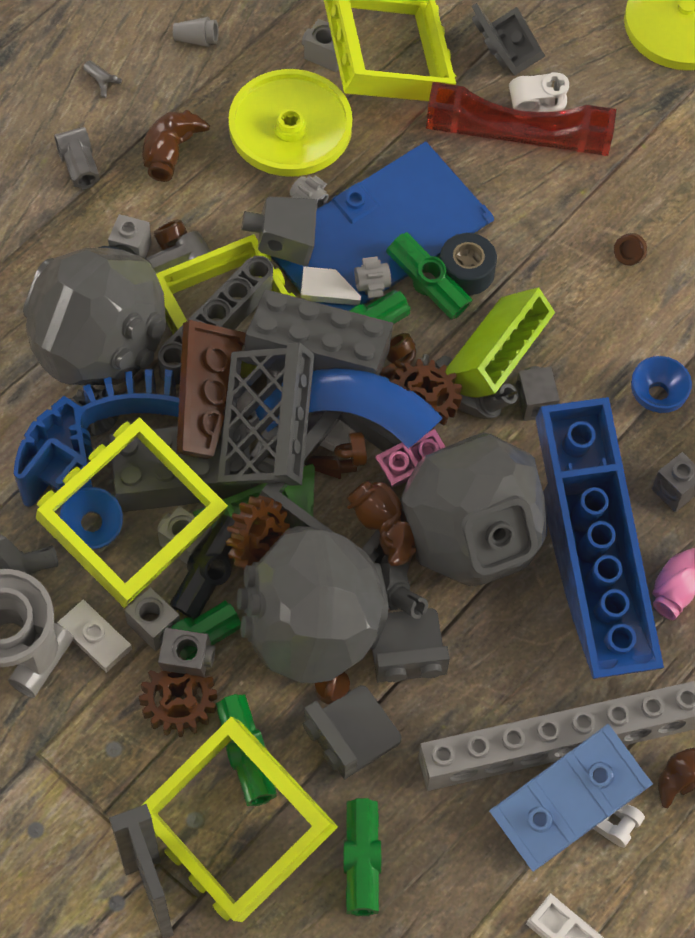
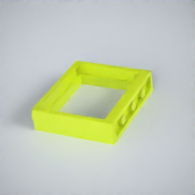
M324 0L345 94L445 103L450 93L455 89L456 74L453 72L451 65V53L447 49L444 37L445 29L441 25L439 6L436 5L435 0ZM351 8L415 15L430 76L365 70Z
M255 234L156 273L164 293L166 323L172 334L187 321L173 296L174 293L238 268L253 256H264L271 261L270 255L261 253L258 250V240ZM273 267L271 291L295 297L292 292L288 293L284 287L285 280L280 269H274ZM242 361L240 375L243 378L249 376L257 366Z
M140 417L132 424L128 421L122 424L113 434L116 439L107 447L104 444L99 445L89 455L88 459L90 462L84 468L75 467L62 480L65 485L56 493L53 490L48 491L37 502L39 508L36 513V519L123 608L133 601L224 514L228 507ZM137 437L206 508L133 577L124 583L55 511Z
M230 717L142 804H147L156 838L159 837L167 846L164 850L166 855L176 865L180 866L183 864L191 873L188 877L189 881L201 893L204 894L207 891L216 901L212 905L213 908L226 921L231 918L233 921L243 922L338 828L335 822L246 726L233 717ZM231 740L241 748L312 826L236 902L158 815Z

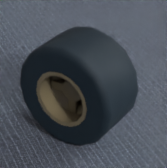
M462 233L456 234L445 242L441 248L440 259L445 264L446 273L469 296L480 294L488 289L494 280L497 263L496 250L490 241L479 234Z

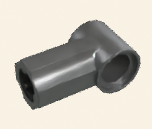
M80 127L55 134L54 138L61 161L66 163L74 187L82 189L93 187L100 180L92 156V147L86 128Z
M192 231L180 237L175 246L151 255L146 260L149 261L154 271L159 273L211 251L202 235L197 231Z

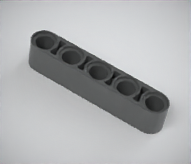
M253 256L246 260L188 320L235 330L259 305L265 289L272 290V262L264 256ZM219 318V319H222V320L213 321V320H211V319ZM183 325L161 346L158 352L159 375L164 382L165 369L173 370L175 384H180ZM169 362H178L179 364H177V365H170V364H168V363H169Z

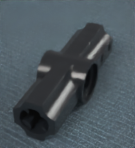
M222 514L202 549L194 551L189 556L187 561L188 573L170 602L171 607L193 619L197 618L216 586L222 585L229 579L232 572L231 560L233 558L228 556L232 546L226 545V541L231 538V533L227 531V527L234 525L235 521L233 518Z

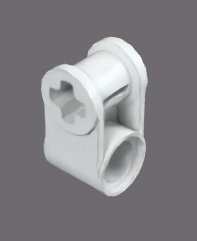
M556 72L514 78L509 83L514 114L520 117H527L535 114L562 111L567 105L568 78L564 74Z

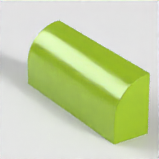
M540 288L501 297L454 357L445 373L447 375L453 373L457 375L454 384L462 385L460 394L474 398L496 394L555 314Z

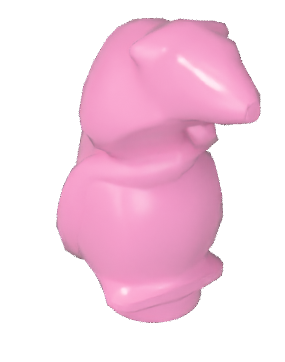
M695 548L685 550L670 558L655 581V588L652 593L655 596L653 606L659 614L669 620H675L681 614L683 608L695 596Z

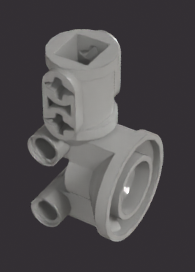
M0 569V628L6 623H14L22 628L16 635L0 639V667L17 665L8 682L22 694L35 698L72 643L74 637L65 628L54 623V608L50 595L36 578L19 570Z

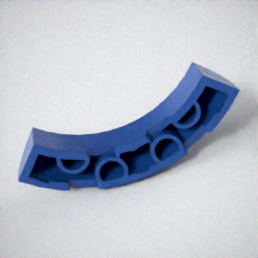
M332 368L313 371L309 413L316 411H340L367 418L389 430L408 449L443 419L419 395L390 382L386 377L355 369ZM276 388L264 401L271 410L281 401L282 392ZM261 405L255 410L260 421L268 414ZM273 421L266 428L267 432L271 431L278 424Z

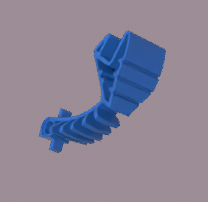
M145 369L146 393L135 392L132 371L125 372L128 394L115 395L112 379L108 377L103 379L107 397L96 400L91 385L87 384L83 386L86 405L81 407L66 396H63L51 406L52 410L47 409L36 418L37 421H33L24 434L25 439L21 441L15 458L13 474L24 505L27 507L33 506L48 486L58 491L65 485L62 480L75 467L82 469L89 463L88 457L93 452L90 433L87 430L90 424L116 415L131 413H152L178 417L179 397H176L173 370L165 369L164 395L157 394L153 369ZM92 478L80 489L93 487Z

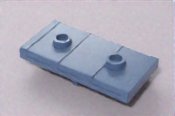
M607 724L489 811L534 872L644 792L653 783L611 726Z

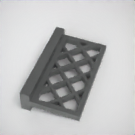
M300 342L287 343V348L232 352L218 473V483L221 485L284 482L289 486L302 485L314 353ZM285 358L284 369L274 377L268 368L276 359ZM242 361H254L258 366L244 380L240 375ZM265 373L271 382L257 394L251 385ZM278 388L282 392L281 401L271 410L264 401ZM248 390L254 399L241 412L237 408V401ZM261 405L268 414L254 427L247 418ZM275 421L278 424V434L268 443L261 433ZM244 422L251 432L237 444L233 440L234 431ZM258 438L265 447L251 460L244 450ZM271 453L275 458L274 473H262L257 466ZM240 455L247 465L237 475H230L231 463Z
M147 804L109 817L125 874L129 875L139 871L162 938H168L174 934L166 898L154 867L161 860L152 818Z

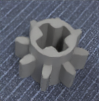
M310 175L307 178L302 176L292 185L290 196H292L291 198L317 199L318 209L328 201L329 195L324 190L327 183L316 175L313 178Z
M377 256L362 258L363 265L355 267L354 270L358 292L365 291L368 298L383 296V290L391 287V274L388 263L381 264Z

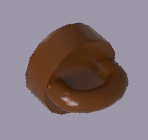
M176 219L156 229L154 236L161 249L166 250L173 247L169 246L168 242L180 236L182 237L187 233V230L182 220Z
M628 233L619 237L614 245L616 259L620 263L629 266L641 262L647 256L646 241L636 233Z
M401 333L391 338L390 349L386 359L394 363L397 368L404 367L406 362L412 364L415 359L416 344L409 333ZM407 355V357L403 361L399 360Z
M348 433L349 443L336 446L334 454L339 458H351L353 467L365 466L367 464V453L363 433Z
M345 672L331 681L315 683L317 697L326 704H331L337 699H341L350 690V680Z

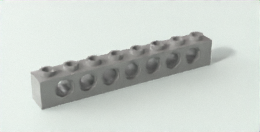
M695 681L420 743L418 759L426 789L431 791L556 762L607 724L611 726L624 745L694 730Z

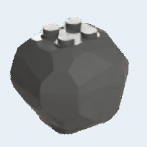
M83 248L42 262L36 271L23 308V314L27 318L26 332L32 352L45 371L61 383L69 385H104L103 379L111 377L113 385L125 382V372L132 371L134 376L141 368L146 369L151 365L154 353L166 329L164 293L153 267L149 261L138 255L112 248Z
M483 432L426 455L415 467L402 494L406 519L414 536L415 555L418 563L466 586L483 585L522 571L529 566L547 537V510L535 458L530 453L489 433Z
M296 526L286 530L259 562H253L252 566L245 567V588H239L237 592V608L247 613V616H243L241 621L242 638H248L266 668L300 683L331 681L363 660L369 649L376 648L388 618V598L380 564L373 563L363 549L343 535L313 527Z

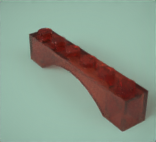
M433 82L428 104L426 129L608 156L614 133L617 109L583 105L556 112L521 111L489 102L475 95L464 86Z

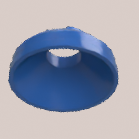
M653 356L637 365L632 375L631 389L636 401L644 408L657 413H669L677 410L686 402L692 389V380L688 370L677 360L665 356ZM655 386L662 387L666 390L668 396L662 400L654 399L650 395L649 389Z
M87 487L79 489L63 503L60 511V518L92 550L101 549L113 542L119 535L123 524L122 508L118 500L111 493L101 488ZM88 513H95L102 519L100 529L95 532L86 531L81 525L82 518Z

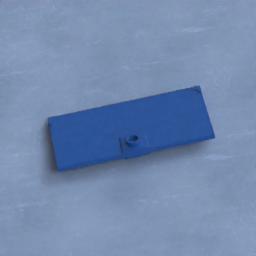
M425 141L360 183L358 182L338 194L331 201L317 209L315 244L308 266L299 265L271 256V258L300 293L303 267L336 269L358 292L354 274L355 267L363 265L362 258L375 256L378 257L381 264L388 263L392 287L408 276L386 253L387 248L399 235L408 232L430 256L438 257L441 254V248L448 239L456 234L475 233L493 222L494 216L485 205L480 203ZM365 291L358 292L361 296L360 304H366L374 299L368 298ZM316 302L347 311L357 306L348 304Z

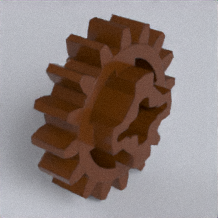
M417 359L415 367L408 362L404 363L403 371L397 369L391 382L419 395L443 417L439 423L443 426L446 425L448 417H455L462 400L460 395L462 385L454 384L457 375L455 373L447 375L445 373L446 365L441 366L439 369L436 368L434 360H430L428 365H423L421 359Z
M259 495L258 498L249 497L248 504L243 502L239 504L241 512L240 514H232L235 523L233 526L227 527V531L231 533V538L226 541V545L232 546L228 556L235 559V566L245 570L246 566H252L253 562H259L273 544L284 534L285 530L290 527L289 523L284 522L288 513L281 510V502Z
M162 669L159 673L152 670L148 672L151 683H141V689L145 694L139 696L141 706H146L142 709L144 719L152 717L150 722L153 729L163 725L164 735L168 736L172 729H177L178 736L183 737L184 729L189 728L195 734L197 733L196 724L198 722L204 725L209 724V718L206 713L216 712V704L212 701L218 699L217 690L211 689L214 686L212 676L204 678L188 673L162 671ZM198 688L201 689L203 694L200 704L194 697L197 694ZM157 691L160 693V696L162 697L161 701L159 702L160 706L158 708L155 704V695ZM175 695L177 698L173 701L172 697Z

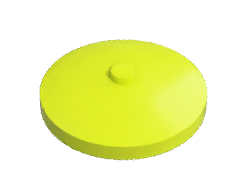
M628 0L624 24L626 33L634 47L646 58L661 66L676 70H695V0Z
M299 69L275 70L249 81L234 97L228 118L230 138L240 156L255 168L278 176H304L323 170L343 154L352 134V111L344 93L327 78Z

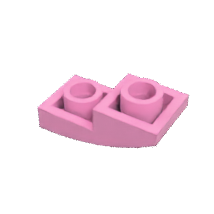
M433 429L409 449L401 442L375 456V459L390 485L394 487L407 482L417 464L426 455L445 448V445L436 430Z

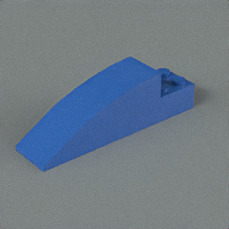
M609 397L541 406L535 420L548 482L543 491L548 527L572 619L592 678L598 679L663 669L664 665Z

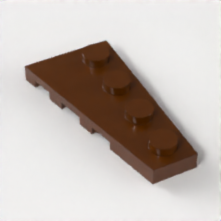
M193 320L183 323L177 454L209 459L214 456L225 418L223 412L227 400L232 352L242 351V347L245 345V332Z

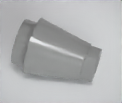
M210 17L173 24L174 41L210 47L211 44H217L218 23L217 20H210Z

